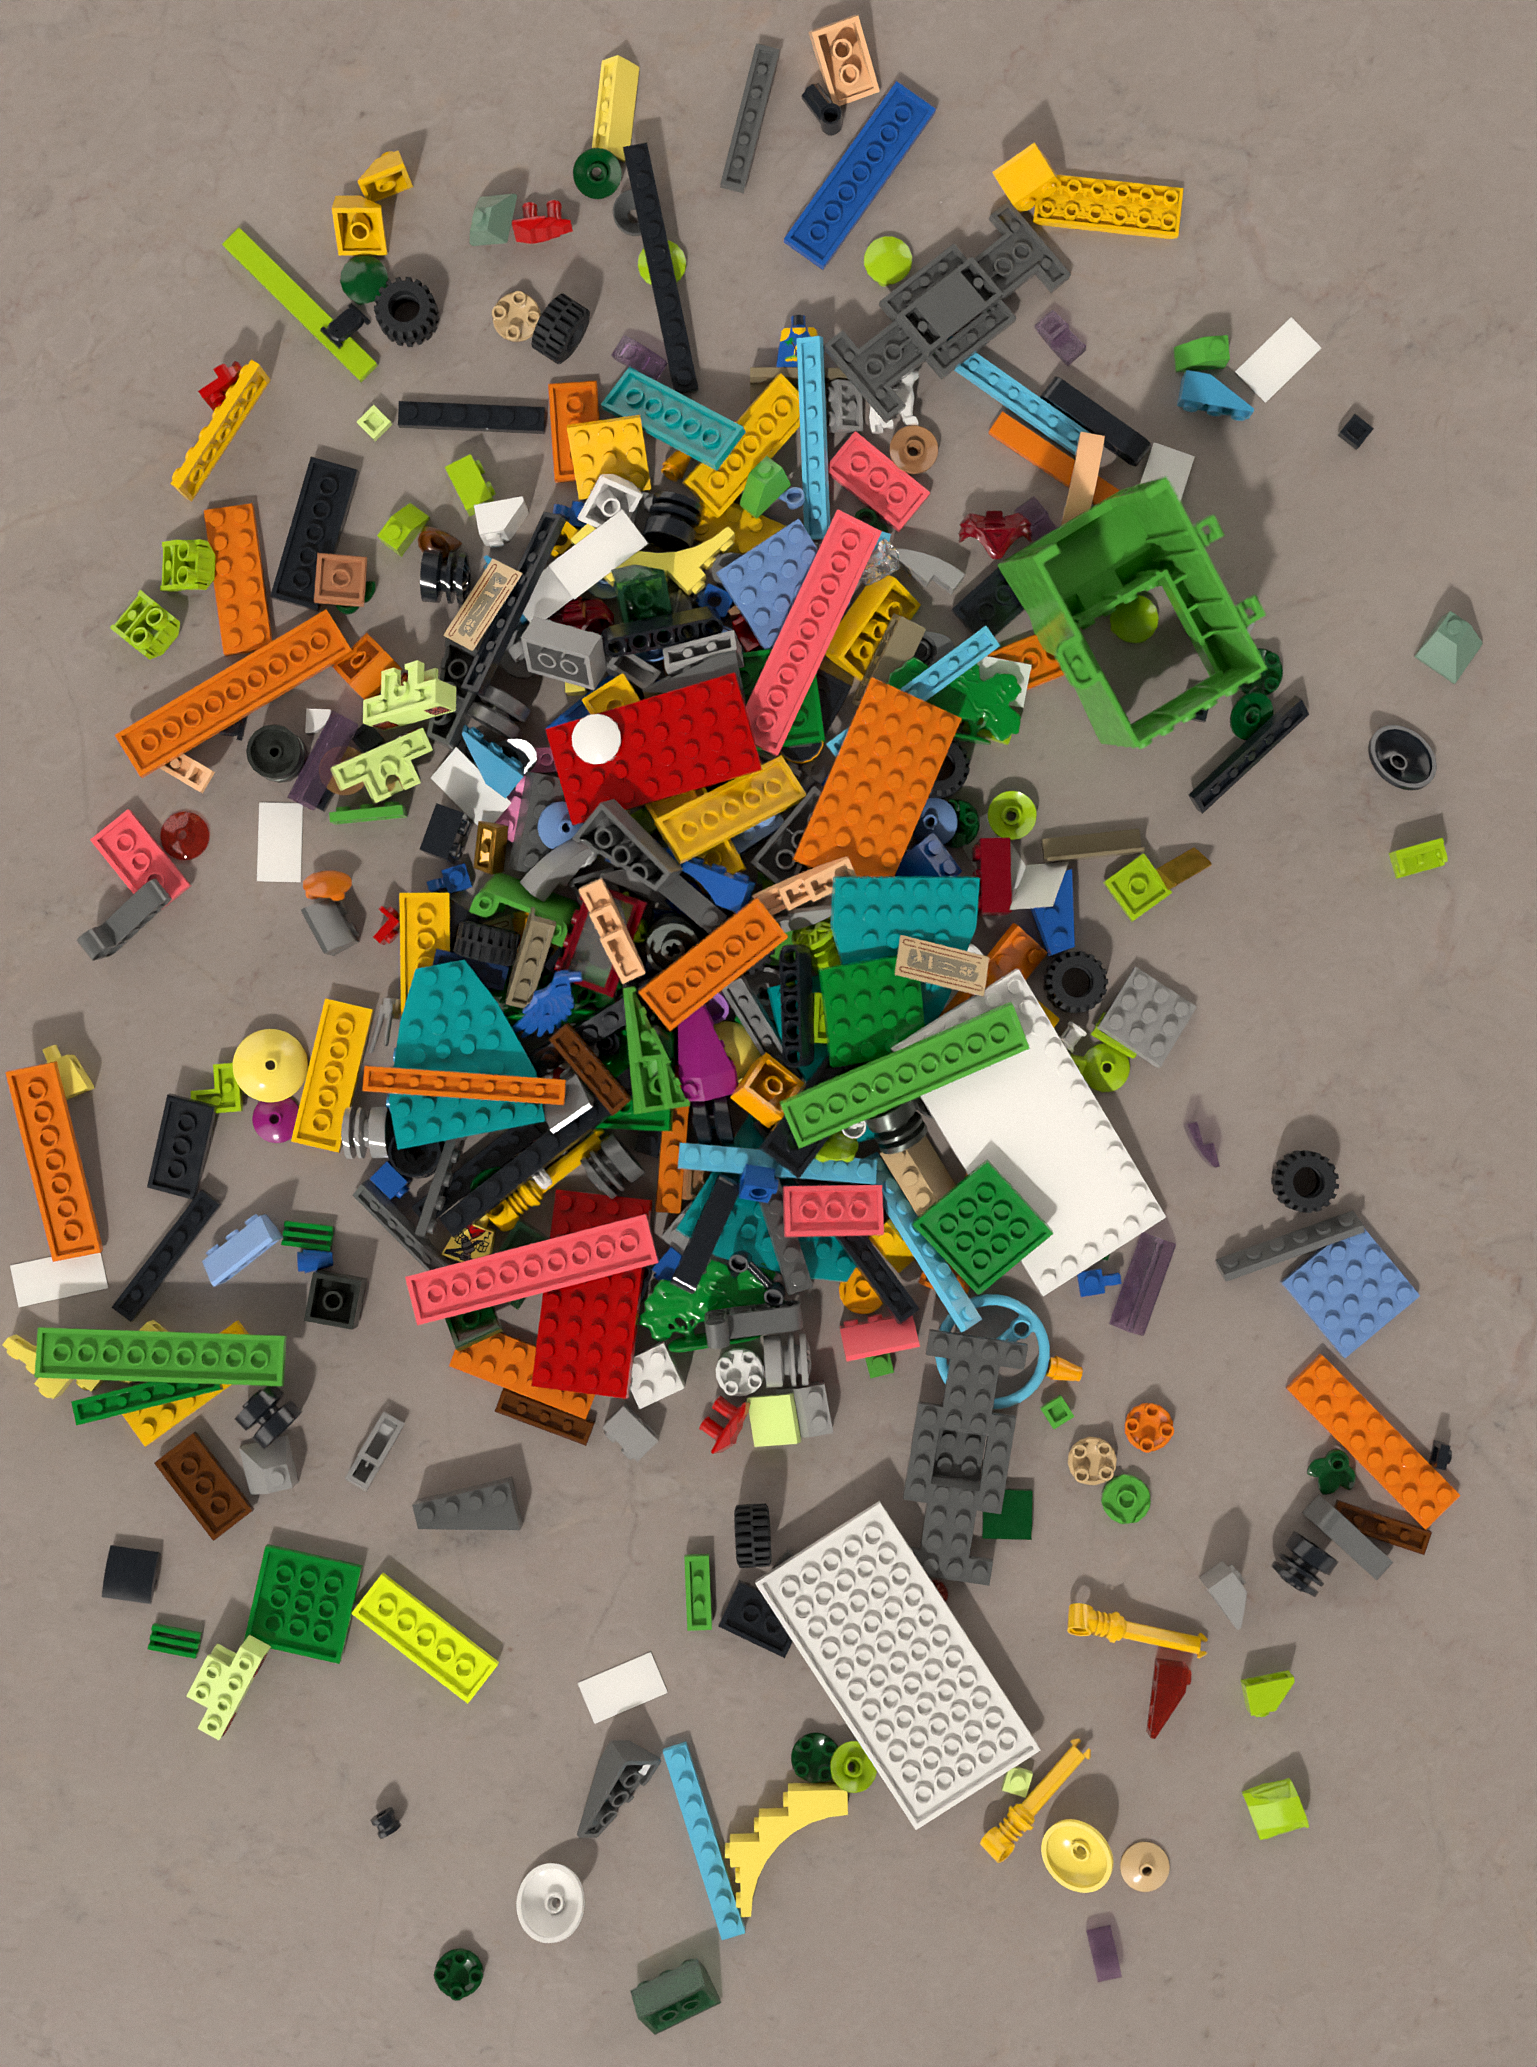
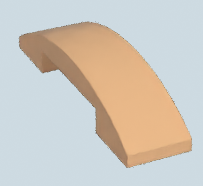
M1080 432L1061 525L1091 508L1105 436Z
M185 754L160 768L201 793L204 792L215 773Z

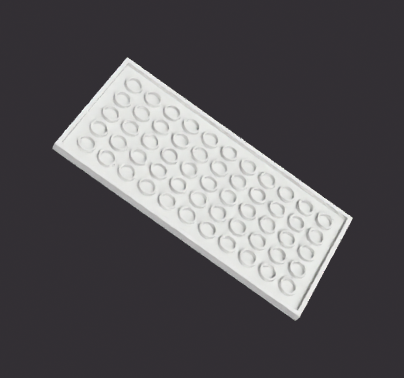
M1016 968L986 987L984 997L979 995L970 997L893 1046L891 1050L893 1052L1008 1002L1013 1004L1030 1049L920 1097L966 1173L969 1175L988 1159L1053 1230L1054 1234L1021 1260L1042 1296H1045L1157 1224L1166 1216L1020 970Z
M880 1501L755 1580L756 1586L915 1830L1041 1751L1039 1745Z

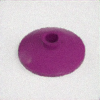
M291 1098L278 1102L260 1101L256 1105L252 1116L256 1133L262 1139L271 1143H283L290 1140L299 1110L298 1105ZM274 1114L279 1117V1121L276 1124L271 1121V1117Z

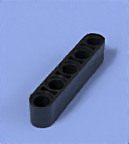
M1054 377L1040 396L1041 399L1091 434L1105 436L1103 446L1131 466L1136 467L1151 447L1148 439L1059 377Z
M711 606L609 626L602 631L601 635L606 654L615 658L717 635L722 632L723 623L717 610ZM714 620L712 623L706 624L708 621ZM690 625L688 628L682 629L684 626ZM666 630L664 633L658 634L660 631ZM642 635L640 638L634 639L635 636ZM618 640L616 643L610 644L611 641Z
M788 944L782 947L779 954L782 1057L785 1065L797 1068L809 1066L812 1064L815 1056L811 951L807 946ZM795 952L797 954L796 960L794 959ZM797 1027L799 1028V1035L796 1032ZM798 1052H799V1054H800V1059H799V1060H798V1058H797V1053H798Z
M722 1173L718 1175L672 1276L671 1285L694 1294L739 1195V1181Z

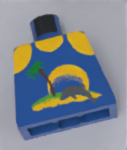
M804 315L792 316L791 328H783L781 330L777 367H798L797 338L818 336L815 327H806V317Z

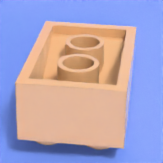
M853 15L809 32L829 97L834 104L842 106L880 92L858 15Z

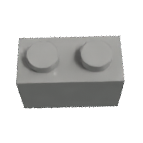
M626 1403L603 1425L605 1436L613 1443L617 1441L623 1447L621 1449L622 1453L630 1460L634 1458L638 1462L659 1441V1436Z

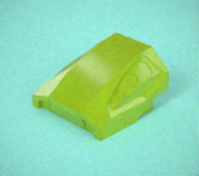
M201 539L162 542L163 563L160 591L206 590L215 579V553L209 542Z
M139 590L135 600L115 625L112 624L110 628L151 660L163 655L178 637L180 621Z
M1290 1778L1263 1783L1242 1791L1260 1840L1269 1839L1303 1827L1309 1828L1300 1798Z

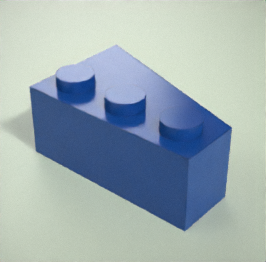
M1072 869L1065 871L1053 906L1030 908L1047 956L1075 947Z

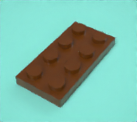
M196 1432L192 1433L154 1462L213 1541L254 1510L253 1506Z

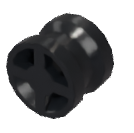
M392 1807L379 1812L370 1820L372 1825L377 1827V1834L380 1839L391 1835L401 1827L400 1821L394 1817Z

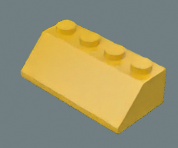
M876 571L839 623L825 655L833 663L861 682L893 614L895 613L911 620L921 604L895 577Z

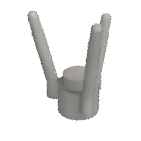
M383 999V1005H380L379 1016L368 1050L370 1054L374 1051L384 1018L387 1019L384 1046L387 1047L389 1045L392 1019L399 1020V1015H401V999Z

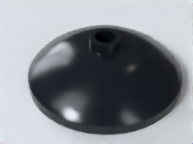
M1388 725L1377 730L1371 737L1368 745L1369 758L1375 771L1386 782L1397 788L1412 791L1426 787L1434 779L1437 770L1436 758L1429 744L1419 734L1403 726Z

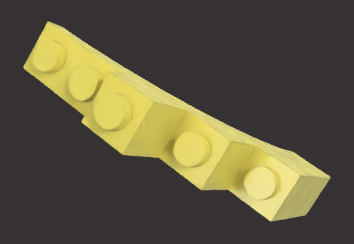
M586 524L570 539L572 545H576L592 533L595 528L592 525ZM727 526L712 539L689 549L666 553L638 551L603 578L614 587L616 584H623L630 575L628 573L631 571L652 592L655 588L659 590L668 580L666 577L669 575L689 597L692 593H699L705 587L706 574L702 570H709L713 566L715 558L721 552L727 553L734 546L735 533Z
M155 1320L147 1322L139 1330L169 1332ZM17 1334L8 1337L2 1344L7 1349V1354L16 1360L20 1359L26 1364V1369L35 1375L36 1346L30 1344ZM38 1378L34 1384L39 1388L38 1391L43 1396L55 1399L64 1393L74 1379ZM76 1379V1384L86 1391H93L104 1382V1380ZM120 1381V1382H122V1383H126V1382H127L128 1384H130V1383H132V1382H134V1381Z
M835 1782L788 1783V1792H783V1808H759V1817H754V1833L730 1834V1843H725V1858H730V1867H735L736 1883H740L741 1892H736V1908H741V1917H751L752 1898L757 1879L768 1858L784 1840L810 1823L828 1817L848 1815L847 1792L842 1790Z

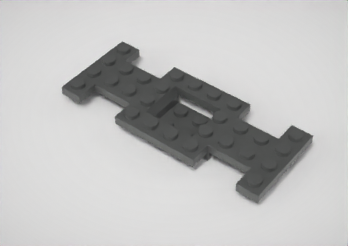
M1007 201L990 215L989 220L1002 234V237L975 258L970 257L967 259L958 247L952 244L880 300L879 306L892 320V323L858 349L842 330L824 344L825 352L885 423H888L906 407L892 387L925 361L941 380L1015 322L1016 316L1003 300L1034 275L1039 278L1050 293L1070 278V272L1010 201ZM981 312L983 313V314L980 315L977 319H975L973 322H971L968 326H966L963 330H961L959 333H957L954 337H952L949 341H947V339H948L950 336H952V335H953L955 332H957L960 328H962L964 325H966L969 321H971V320H972L974 317H976L979 313H981Z
M929 1329L926 1355L949 1358L950 1360L943 1402L941 1404L918 1401L903 1493L904 1500L927 1503L920 1548H910L929 1577L990 1585L993 1559L970 1556L969 1554L976 1511L1001 1514L1016 1416L994 1413L992 1411L999 1368L1001 1366L1024 1370L1028 1344ZM986 1436H987L986 1447H985V1453H984V1459H983V1466H982V1472H981V1478H980V1484H979V1477H980L981 1464H982V1458H983V1452H984V1446H985V1439H986Z

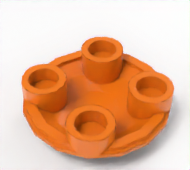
M334 870L313 873L303 881V889L308 899H318L320 897L339 901L345 898V892L352 886V879L349 875Z
M1142 1403L1134 1407L1127 1414L1124 1423L1125 1434L1129 1442L1137 1449L1146 1453L1163 1448L1174 1434L1173 1421L1169 1412L1162 1406L1154 1403Z

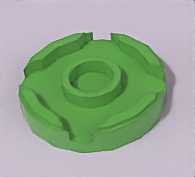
M1121 1474L1114 1476L1105 1484L1101 1494V1503L1104 1511L1112 1520L1119 1524L1139 1522L1146 1516L1150 1508V1493L1147 1486L1141 1479L1133 1475Z

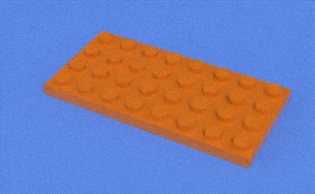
M871 677L792 860L813 869L847 856L856 876H895L962 718Z

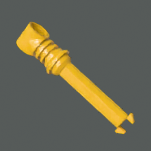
M602 1128L593 1130L594 1133L545 1170L552 1179V1185L548 1186L547 1189H542L535 1180H529L517 1189V1192L515 1191L508 1199H505L488 1212L486 1216L500 1231L506 1232L513 1229L519 1221V1213L523 1215V1210L528 1211L529 1205L531 1207L534 1205L539 1206L544 1193L581 1165L580 1159L584 1156L590 1158L589 1152L591 1150L597 1152L601 1149L600 1143L602 1141L599 1139V1136L605 1131Z
M1074 1603L1069 1605L1067 1631L1072 1635L1089 1636L1092 1634L1093 1636H1104L1110 1643L1125 1638L1197 1654L1199 1659L1207 1655L1206 1651L1200 1650L1201 1642L1208 1641L1202 1633L1194 1636L1126 1621L1117 1611L1112 1614L1101 1613L1100 1611L1095 1612L1087 1604Z
M1080 1739L1070 1741L1073 1745L1021 1804H1015L1014 1807L1012 1805L1009 1806L1008 1818H1003L1004 1823H999L1000 1828L995 1826L983 1836L980 1845L997 1863L1003 1862L1013 1852L1015 1848L1013 1841L1017 1842L1019 1840L1017 1836H1023L1022 1831L1026 1832L1034 1828L1032 1825L1035 1822L1034 1816L1085 1758L1088 1760L1091 1758V1749L1088 1748L1083 1754L1077 1748V1745L1081 1742Z

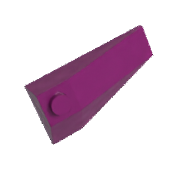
M705 1004L678 1024L679 1081L681 1083V1090L689 1101H708L731 1095L739 1085L736 1067L732 1060L729 1061L724 1050L726 1046L722 1039L719 1040L713 1028V1019Z

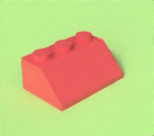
M882 1314L868 1316V1321L858 1322V1319L844 1321L843 1326H839L846 1361L920 1347L913 1315L901 1324H898L893 1316L882 1317Z

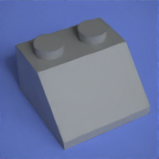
M824 1380L810 1382L809 1385L799 1384L776 1389L777 1394L794 1393L801 1438L833 1433Z
M1221 1561L1200 1576L1199 1579L1229 1621L1238 1630L1242 1627L1247 1591L1242 1585L1246 1582L1232 1564L1227 1566Z

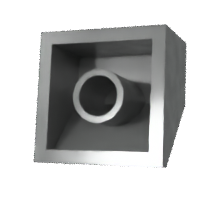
M329 898L301 909L324 954L335 956L359 943L356 937L359 935V932L353 922H348L345 916L348 912L342 901L337 902Z
M571 1067L564 1070L559 1076L560 1080H566L565 1104H543L544 1116L553 1134L592 1108L595 1094Z

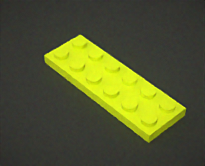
M385 1573L380 1575L351 1613L467 1704L499 1664L495 1658Z

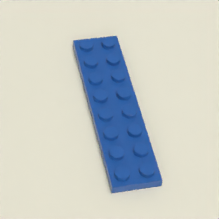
M896 81L785 236L784 243L824 270L932 119L936 109Z

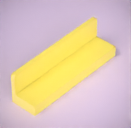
M617 55L602 60L592 148L606 149L617 159L625 162L623 147L631 145L639 67Z

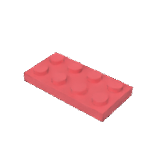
M856 431L828 463V475L868 508L875 511L879 517L898 532L901 531L930 496V492L906 472L900 470L893 461Z
M129 809L90 839L133 894L150 880L157 879L172 898L167 904L169 905L191 887V884Z
M882 1185L783 1187L784 1237L884 1235Z

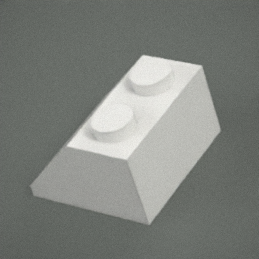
M602 474L583 506L578 520L598 528L621 510L630 519L643 494L633 482L615 474Z
M523 496L474 505L479 535L485 546H490V548L502 547L505 542H510L529 514Z

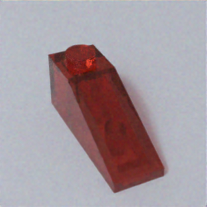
M1155 1658L1146 1732L1151 1739H1156L1185 1695L1187 1685L1191 1684L1192 1673L1184 1661Z

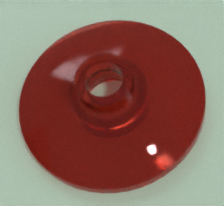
M178 812L170 816L164 822L160 833L161 844L164 850L170 856L179 860H192L200 856L206 850L210 838L209 829L205 821L200 816L191 812ZM185 831L186 837L181 840L179 833Z

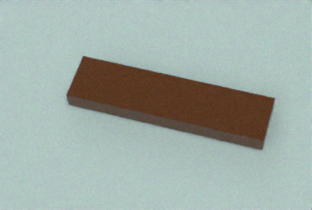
M570 1023L564 1025L549 1039L612 1116L632 1100L631 1096Z
M503 1388L494 1411L585 1446L595 1424V1421L587 1418L585 1420L506 1388Z
M1338 1499L1336 1500L1334 1508L1363 1535L1425 1555L1432 1534L1430 1530H1425L1413 1524Z

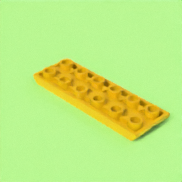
M1057 175L1062 185L1057 187L1056 191L1050 196L1043 197L1037 201L1034 207L1033 223L1037 225L1174 239L1178 238L1183 188Z

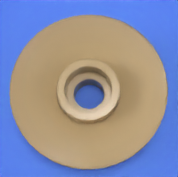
M1135 1843L1127 1848L1122 1855L1120 1861L1122 1877L1131 1888L1137 1891L1150 1892L1158 1889L1164 1884L1169 1874L1170 1866L1167 1855L1154 1843ZM1144 1867L1151 1868L1148 1873H1143L1142 1870Z

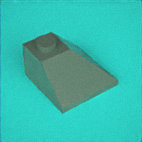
M516 194L479 197L472 216L470 245L480 246L508 242L517 200Z
M1449 611L1440 618L1414 657L1455 684L1483 642L1468 622L1452 611Z

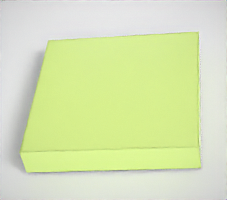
M794 1393L747 1398V1402L751 1403L749 1416L754 1447L798 1444L801 1442Z

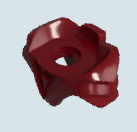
M987 510L985 516L969 513L959 524L961 527L958 533L959 543L969 537L975 538L983 545L992 559H1001L1008 548L1021 537H1025L1032 543V531L1030 529L1032 524L1021 513L1003 516L1001 510Z
M580 596L576 599L573 598L547 618L552 622L594 632L601 635L606 627L615 625L614 614L606 604L599 599L583 601Z

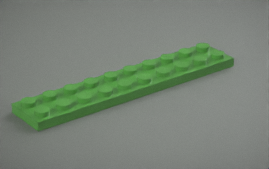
M1008 1002L793 1095L779 1103L798 1147L802 1148L1026 1051L1030 1047L1015 1008L1011 1002Z
M39 1327L37 1332L34 1378L284 1386L287 1336Z

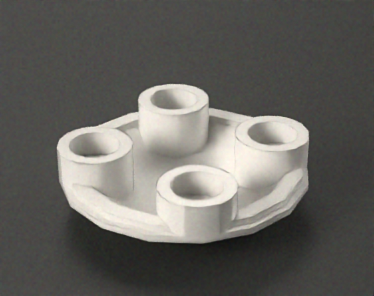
M601 714L588 715L581 719L575 726L572 734V745L576 754L582 760L591 764H602L613 760L621 743L617 723Z
M733 1348L725 1352L716 1366V1379L720 1387L728 1395L747 1396L761 1386L764 1378V1365L760 1357L753 1351L745 1348Z

